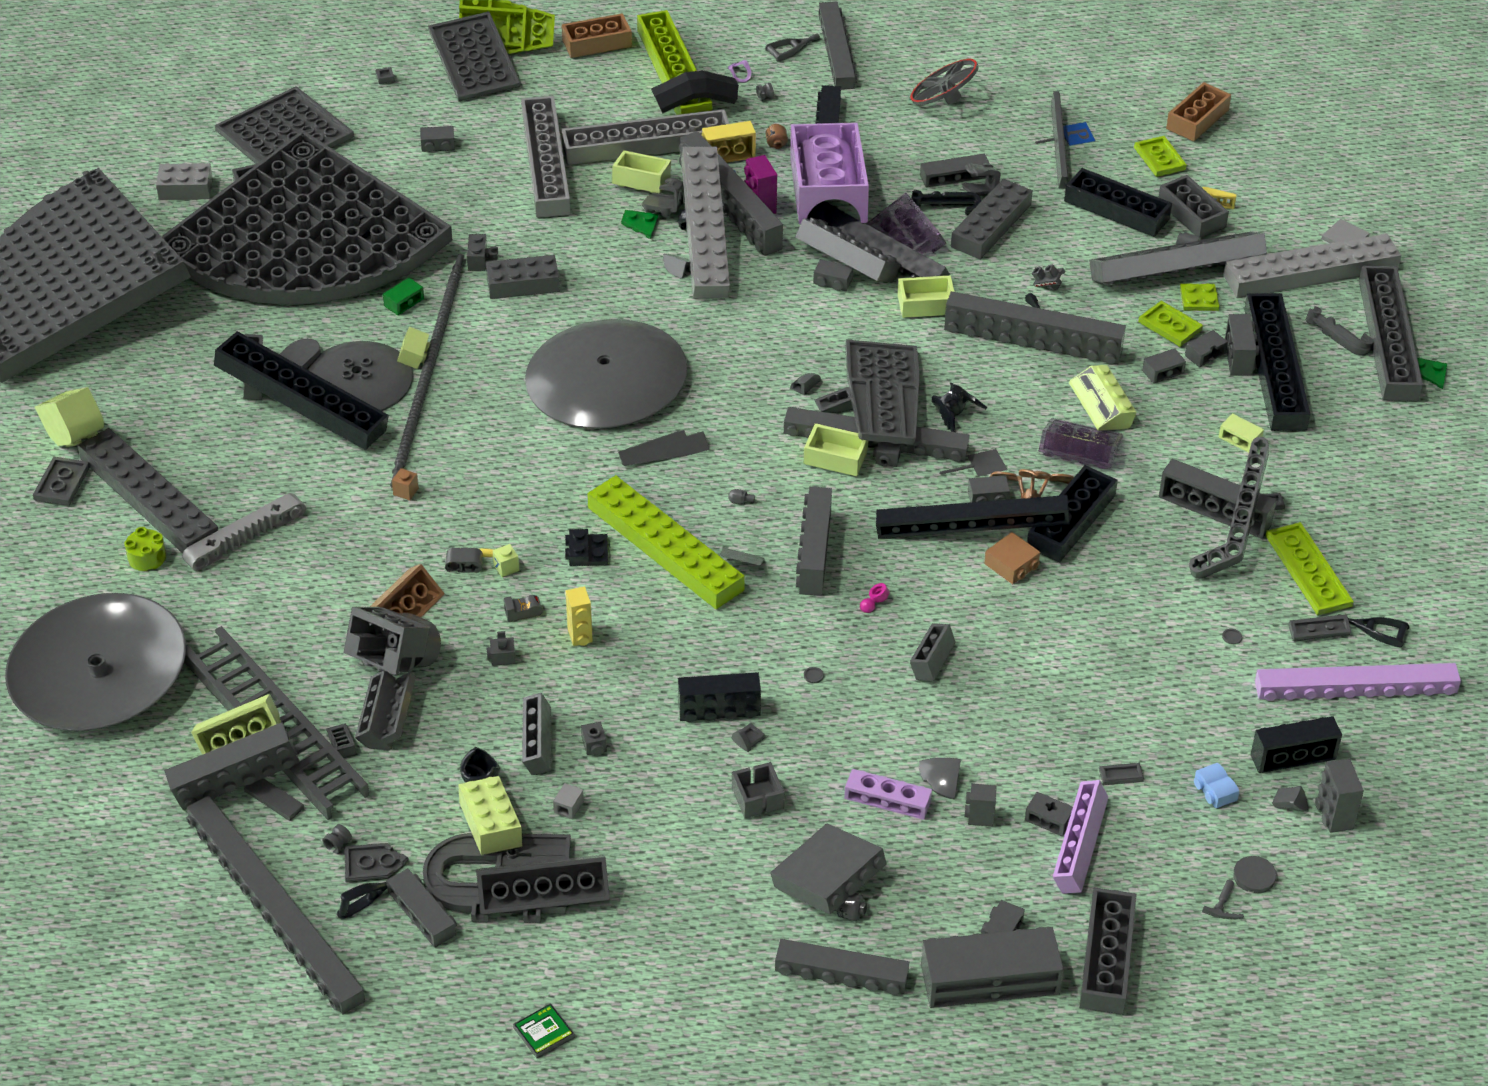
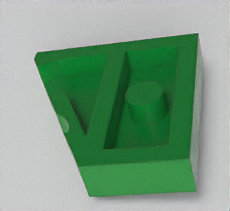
M625 210L621 224L637 233L641 232L646 235V238L651 239L659 216L658 214Z
M1417 358L1421 378L1443 389L1447 363Z

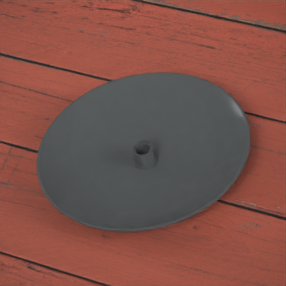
M604 319L573 326L547 340L532 356L527 366L525 383L528 395L534 405L550 418L581 428H614L646 419L672 402L684 385L687 375V362L680 345L663 330L633 320Z
M101 593L81 597L50 610L22 633L7 660L5 671L6 687L11 700L19 711L43 726L65 731H89L110 727L125 722L146 711L169 691L177 680L185 661V635L180 623L168 609L146 597L127 593Z

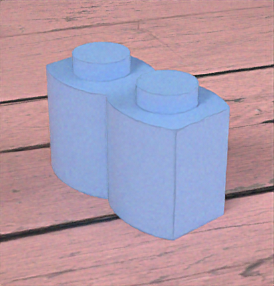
M1219 763L1196 770L1194 784L1198 790L1201 789L1204 792L1205 799L1209 804L1212 803L1217 809L1238 801L1239 789Z

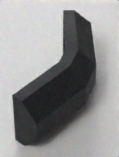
M701 70L685 72L651 88L662 113H665L697 98H709L735 104L738 99L739 85L733 77Z

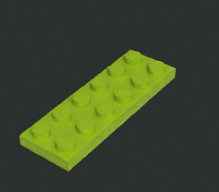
M1301 522L1266 531V538L1317 616L1353 606L1354 601Z

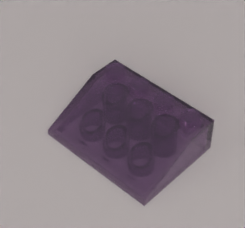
M904 193L866 223L924 256L933 254L946 244L940 232L907 193Z
M1051 418L1042 430L1038 452H1043V455L1049 457L1056 455L1066 461L1073 459L1083 465L1095 464L1098 468L1108 469L1114 464L1123 434L1108 430L1098 431L1095 427Z

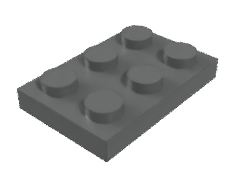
M53 456L33 493V499L35 501L70 506L90 468L89 462Z

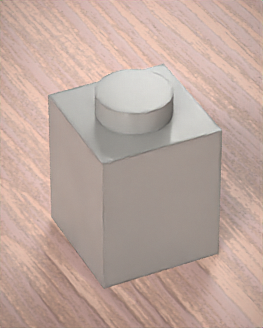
M564 783L553 800L554 813L573 820L584 802L583 790L577 786Z

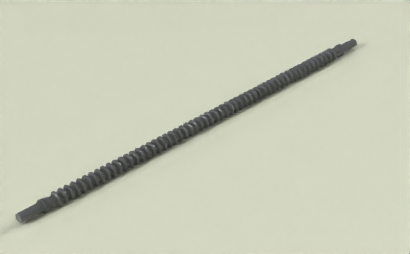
M458 254L449 276L435 323V329L433 330L427 356L395 459L396 461L394 462L395 468L392 470V479L400 468L403 469L406 466L461 277L460 272L463 269L462 263L464 260L463 254Z

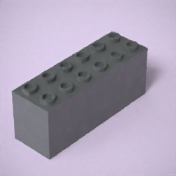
M1053 927L1017 929L1015 931H997L986 934L977 933L967 936L923 940L921 969L930 1008L1060 995L1064 969Z

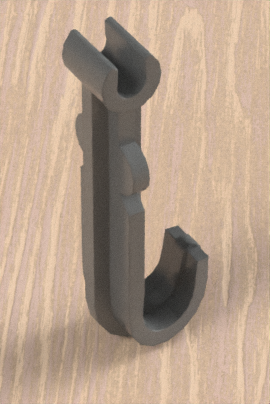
M1314 306V309H1309L1305 319L1307 323L1319 325L1322 328L1323 334L1326 336L1330 335L1331 339L1355 355H1366L1369 353L1373 340L1364 333L1361 339H1359L1342 325L1336 324L1333 317L1326 318L1323 316L1321 308Z

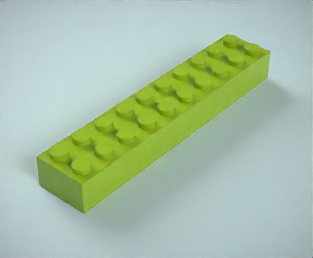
M668 10L637 15V32L661 83L685 72L697 71ZM709 98L693 99L674 108L676 115L712 111V101Z
M617 475L587 493L588 508L714 609H718L745 591V576Z

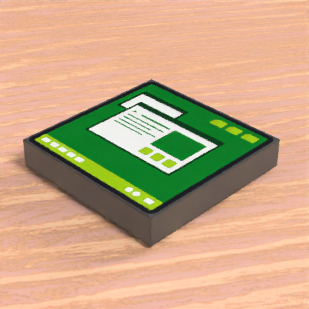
M551 1003L513 1024L515 1031L536 1058L575 1038L574 1032Z

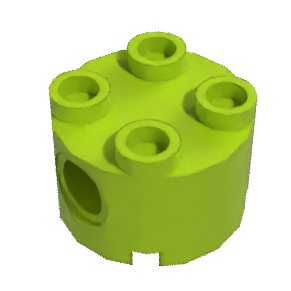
M138 527L124 542L129 565L135 570L148 571V569L152 568L154 570L160 567L166 560L163 535L155 530Z

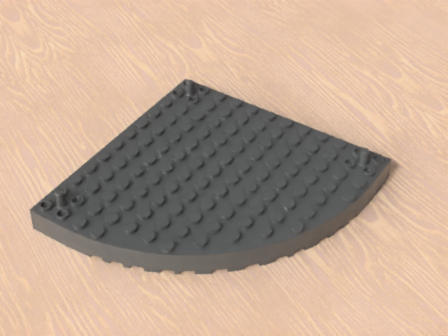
M304 130L161 236L184 261L190 274L189 279L200 284L202 287L238 299L249 300L253 303L281 305L323 303L358 297L360 294L373 291L403 276L409 275L410 272L425 263L453 240L451 225ZM366 215L368 217L360 220V216ZM345 217L347 226L340 222ZM370 230L371 235L366 239L362 238V235Z
M99 167L90 172L84 171L82 177L76 178L66 186H61L52 194L45 195L42 201L29 209L10 227L5 228L4 233L0 236L1 383L190 278L184 261Z

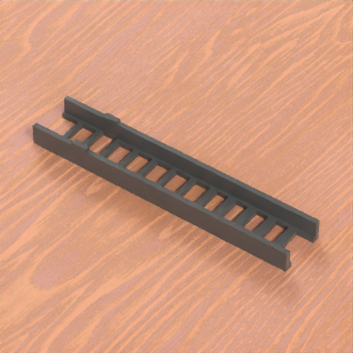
M222 626L215 629L220 643L196 655L186 645L184 663L227 711L270 694L275 701L276 708L280 707L286 713L280 717L281 722L284 724L292 719L297 727L288 731L290 738L293 739L303 732L308 737L294 745L297 755L314 745L320 749L301 760L299 764L282 771L327 820L332 818L331 809L333 804L326 796L346 784L351 783L364 798L369 796L367 782ZM223 648H226L231 653L208 667L202 661ZM235 659L242 665L217 680L210 674ZM244 672H248L253 677L231 690H228L224 683ZM257 683L264 689L241 703L235 697V695ZM326 757L331 761L330 764L309 776L303 772ZM337 770L343 774L320 789L315 785L316 782Z

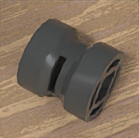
M337 824L332 829V833H328L322 841L329 850L335 846L336 849L333 853L337 854L344 844H348L352 840V835L345 826Z

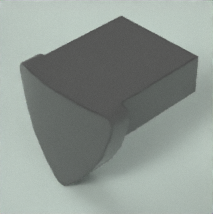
M750 723L743 729L734 732L731 739L740 748L749 752L754 745L765 738V734Z
M1302 786L1278 788L1272 802L1275 808L1293 807L1298 811H1308V802Z

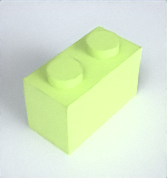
M409 327L403 339L397 362L418 369L419 364L424 363L427 353L424 352H427L430 342H428L429 334Z
M1231 414L1221 425L1219 438L1249 453L1253 439L1263 437L1264 429Z

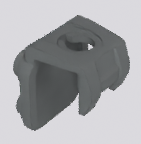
M667 178L665 183L668 184L661 185L659 189L672 191L674 196L654 192L653 195L647 196L642 202L645 212L654 213L656 210L666 217L671 216L673 212H677L679 207L685 202L683 181L677 178Z

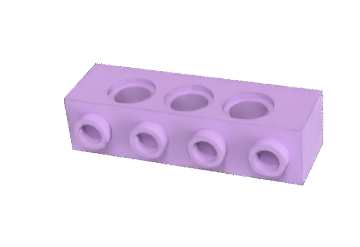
M852 769L845 786L844 799L924 820L931 803L932 789Z

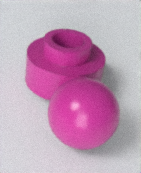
M878 583L870 589V598H865L860 603L862 612H873L875 603L884 602L888 598L890 591L884 583Z

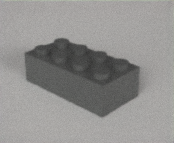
M1188 175L1160 185L1158 198L1172 203L1171 214L1194 235L1202 238L1226 228L1229 211Z
M555 255L485 262L490 299L560 292L559 273Z

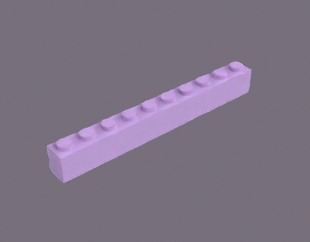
M1456 663L1257 669L1255 678L1258 698L1268 701L1274 699L1293 700L1295 698L1314 699L1320 697L1332 699L1334 697L1353 698L1355 696L1373 697L1382 695L1387 697L1394 695L1412 696L1414 694L1430 696L1443 693L1451 695L1458 693L1461 682Z

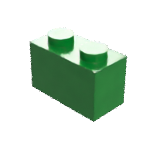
M407 278L383 293L384 306L396 315L402 314L424 300L423 286L411 278Z

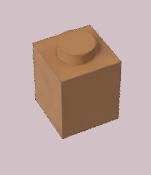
M400 468L392 479L393 495L411 500L419 489L417 473Z

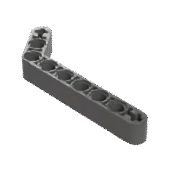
M1256 437L1251 443L1226 544L1193 557L1189 562L1190 572L1193 577L1198 579L1205 578L1236 565L1243 560L1269 457V443L1266 438ZM1255 463L1260 464L1257 468L1252 467ZM1249 481H1256L1253 485L1247 484ZM1245 498L1252 499L1250 502L1243 501ZM1241 515L1247 516L1244 520L1239 519ZM1236 533H1243L1241 537H1235L1234 535ZM1232 550L1239 551L1236 555L1230 554ZM1214 558H1220V559H1221V560H1220L1219 562H1217V563L1212 562V559H1214Z

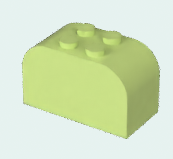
M88 387L66 391L35 406L46 432L57 446L66 445V447H73L82 442L81 439L94 437L98 434L97 431L104 428L102 414Z

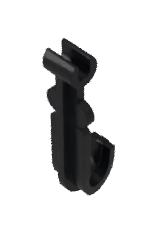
M914 190L911 195V207L919 208L921 204H930L931 206H939L940 204L943 206L973 205L965 209V215H969L979 205L981 198L974 192H944L941 194L939 191H934L931 194H923L919 190Z

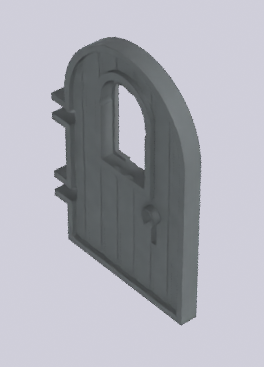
M472 833L452 836L436 845L426 857L423 866L424 886L431 890L433 898L437 902L440 901L444 908L456 912L471 913L472 922L489 923V914H477V907H480L477 883L448 881L443 877L445 869L453 864H495V867L568 859L570 858L571 834H522V847L484 855L480 854ZM566 905L536 908V915H528L529 909L499 913H523L524 923H541V914H566Z

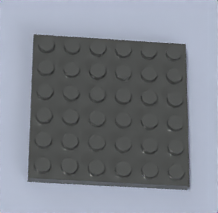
M297 86L215 125V131L255 164L261 162L302 130L330 148L354 137V131Z

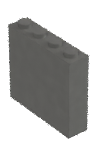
M826 823L770 873L776 889L831 915L850 895L859 890L887 863L883 848Z

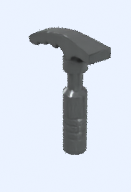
M1226 880L1218 898V904L1214 908L1204 905L1202 913L1222 919L1237 920L1244 918L1243 914L1223 912V905L1227 902L1234 886L1232 880Z

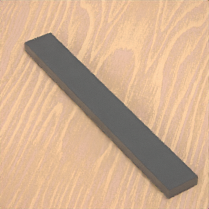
M1053 91L1051 114L1058 188L1065 189L1068 172L1061 99L1059 91Z

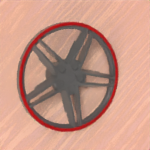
M963 59L938 69L914 88L910 99L915 105H925L943 98L947 104L957 102L962 97L958 89L975 76L979 69L978 63L974 59ZM964 65H972V66H973V67H969V68H966V69L961 70V68H962ZM946 72L944 77H937L942 73ZM923 87H928V88H926L925 90H923L921 93H919V91H920ZM938 92H941L940 95L931 98L932 96H934V95L937 94Z

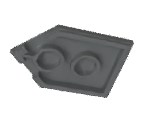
M388 843L344 846L345 882L387 879L404 865L409 858L395 851Z

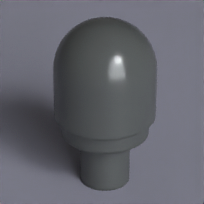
M733 489L729 492L728 499L731 503L742 505L745 504L744 501L754 502L755 495L747 494V491L742 489Z

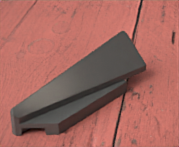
M680 430L619 451L618 454L622 465L627 466L688 456L707 451L709 446L704 431L686 436L685 430Z

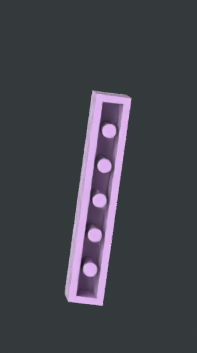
M1100 780L1080 782L1053 874V879L1062 894L1082 892L1109 798Z

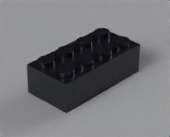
M759 672L679 677L678 707L680 721H713L723 718L732 720L738 717L754 718L761 716Z
M1334 716L1281 724L1268 728L1264 727L1255 730L1250 756L1258 773L1332 761L1337 758L1342 733Z

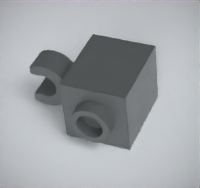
M505 631L497 632L498 638L490 639V647H486L487 659H491L492 666L516 664L514 637L506 638Z

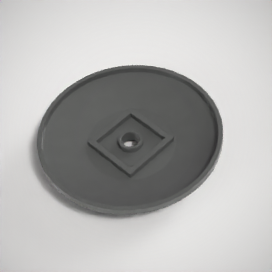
M352 341L328 348L321 352L319 357L307 368L310 372L381 411L392 407L407 394L413 378L411 367L397 362L400 353L398 350L372 341Z

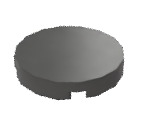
M1247 856L1237 861L1234 867L1233 878L1236 884L1243 890L1263 893L1273 887L1276 881V870L1267 859L1259 856Z

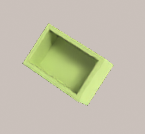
M624 150L612 166V184H617L621 187H631L636 190H646L651 193H660L662 189H659V187L667 184L665 180L671 176V160Z
M951 275L899 278L897 295L902 318L945 315L946 303L950 292H954Z
M815 424L804 447V464L857 476L868 452V441L859 439L858 433Z

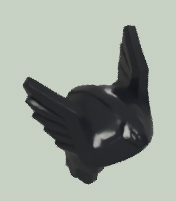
M950 382V390L943 397L933 395L931 402L939 409L947 429L951 432H956L955 416L963 412L967 402L985 410L987 406L961 386Z

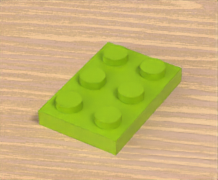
M1165 136L1134 143V149L1156 177L1186 170L1187 164Z
M1162 300L1139 316L1138 321L1179 347L1201 332L1203 328L1201 323Z

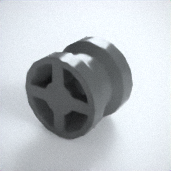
M770 82L763 86L761 84L756 86V93L760 101H764L765 98H774V90Z

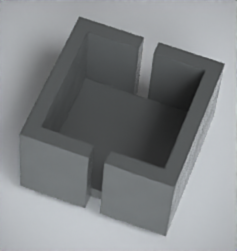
M771 762L753 766V783H751L750 767L732 772V790L744 818L760 815L763 810L768 813L784 809L785 792Z

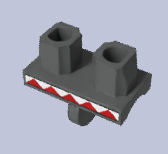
M1053 264L1048 265L1045 270L1041 266L1035 267L1032 272L1035 278L1033 285L1036 287L1048 286L1052 291L1058 290L1062 284L1060 277L1066 271L1064 268L1057 269Z

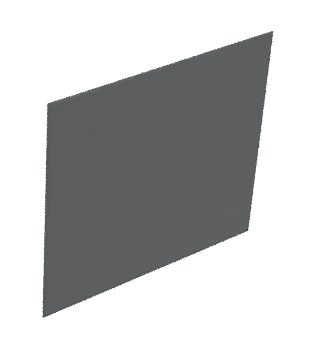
M723 548L719 555L761 566L764 560L763 557L728 548Z

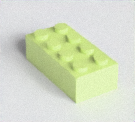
M499 776L458 784L460 806L481 855L522 847V828Z

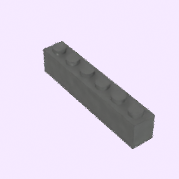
M780 938L775 958V971L782 975L793 974L804 979H821L826 983L838 982L848 987L860 986L870 991L882 990L887 991L889 994L897 995L905 993L910 961Z

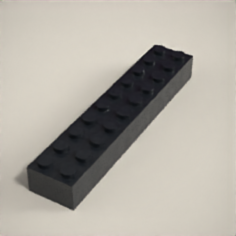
M1249 293L1246 296L1244 311L1245 314H1250L1251 321H1254L1255 324L1253 333L1257 335L1256 345L1259 346V355L1255 356L1270 430L1307 431L1311 414L1282 293Z
M238 331L215 349V367L364 450H367L387 430L388 414Z

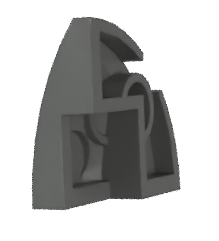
M930 758L920 760L919 772L924 782L927 781L935 793L955 800L961 759Z

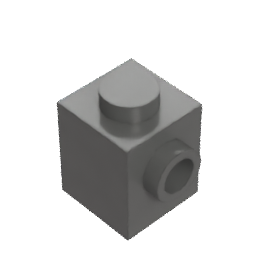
M878 442V446H874L873 457H876L875 464L898 466L901 444Z
M601 721L581 725V737L586 754L600 755L603 752H607L606 737Z

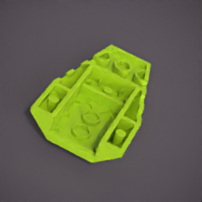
M460 0L459 18L490 12L508 54L553 47L554 14L531 9L522 4L518 5L509 0Z

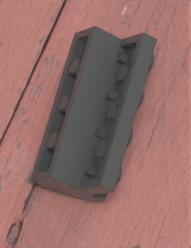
M385 670L371 676L355 739L367 748L391 750L393 742L401 738L416 678L411 671L398 678H395Z

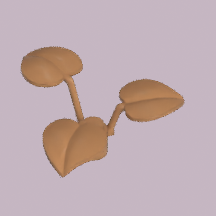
M1029 469L1019 470L1020 476L1014 473L999 471L993 472L989 476L1006 475L1007 479L1018 481L1021 498L1041 497L1048 481L1069 484L1074 476L1067 474L1051 475L1043 471ZM1022 477L1031 478L1030 489H1026L1025 493ZM1035 478L1045 479L1037 494V490H1034Z

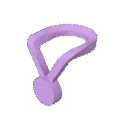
M746 60L728 66L733 78L737 82L743 83L750 79L752 72ZM743 64L747 70V77L739 79L733 68Z

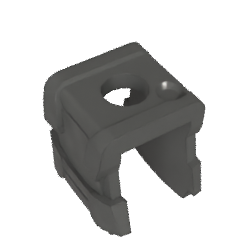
M968 163L965 165V169L973 175H986L985 184L962 183L963 189L967 192H974L983 196L985 193L989 194L999 184L1001 173L994 169L991 164L977 165Z

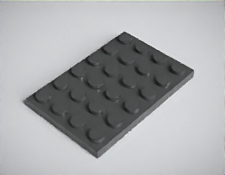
M490 12L428 25V31L458 101L520 87V81Z

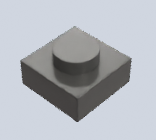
M391 67L375 70L379 84L395 82Z

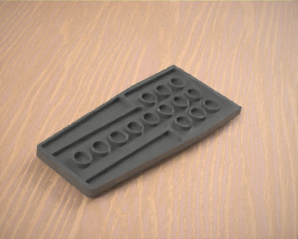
M846 339V373L859 439L893 444H914L920 378L917 346Z

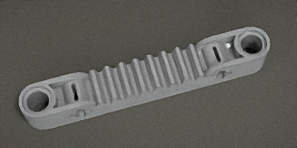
M288 493L190 545L184 550L182 558L194 571H199L221 559L223 553H228L227 549L234 550V545L240 547V542L247 543V538L253 540V535L260 536V531L266 533V528L273 529V526H282L303 515L306 506L295 494Z

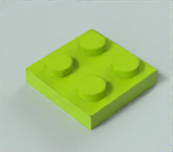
M1180 284L1183 311H1219L1215 284Z

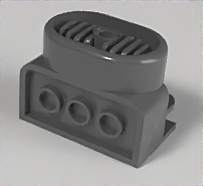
M352 607L343 653L364 661V665L375 666L378 671L385 670L394 675H399V672H410L415 667H428L438 658L441 649V638L438 629L432 622L411 613H396L382 607Z

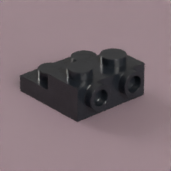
M569 529V534L565 535V546H569V548H565V560H569V566L608 565V534H588V529Z

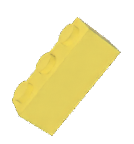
M584 586L565 590L567 627L573 646H585L593 642L591 602Z

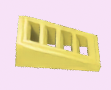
M1202 187L1213 198H1216V201L1225 209L1235 208L1236 194Z

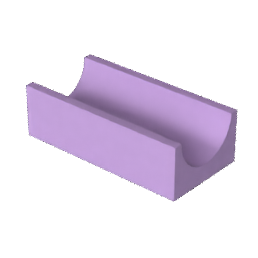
M858 123L791 124L790 160L799 224H801L803 218L807 219L809 212L814 206L829 199H840L852 204L860 215L861 223H868L869 185Z

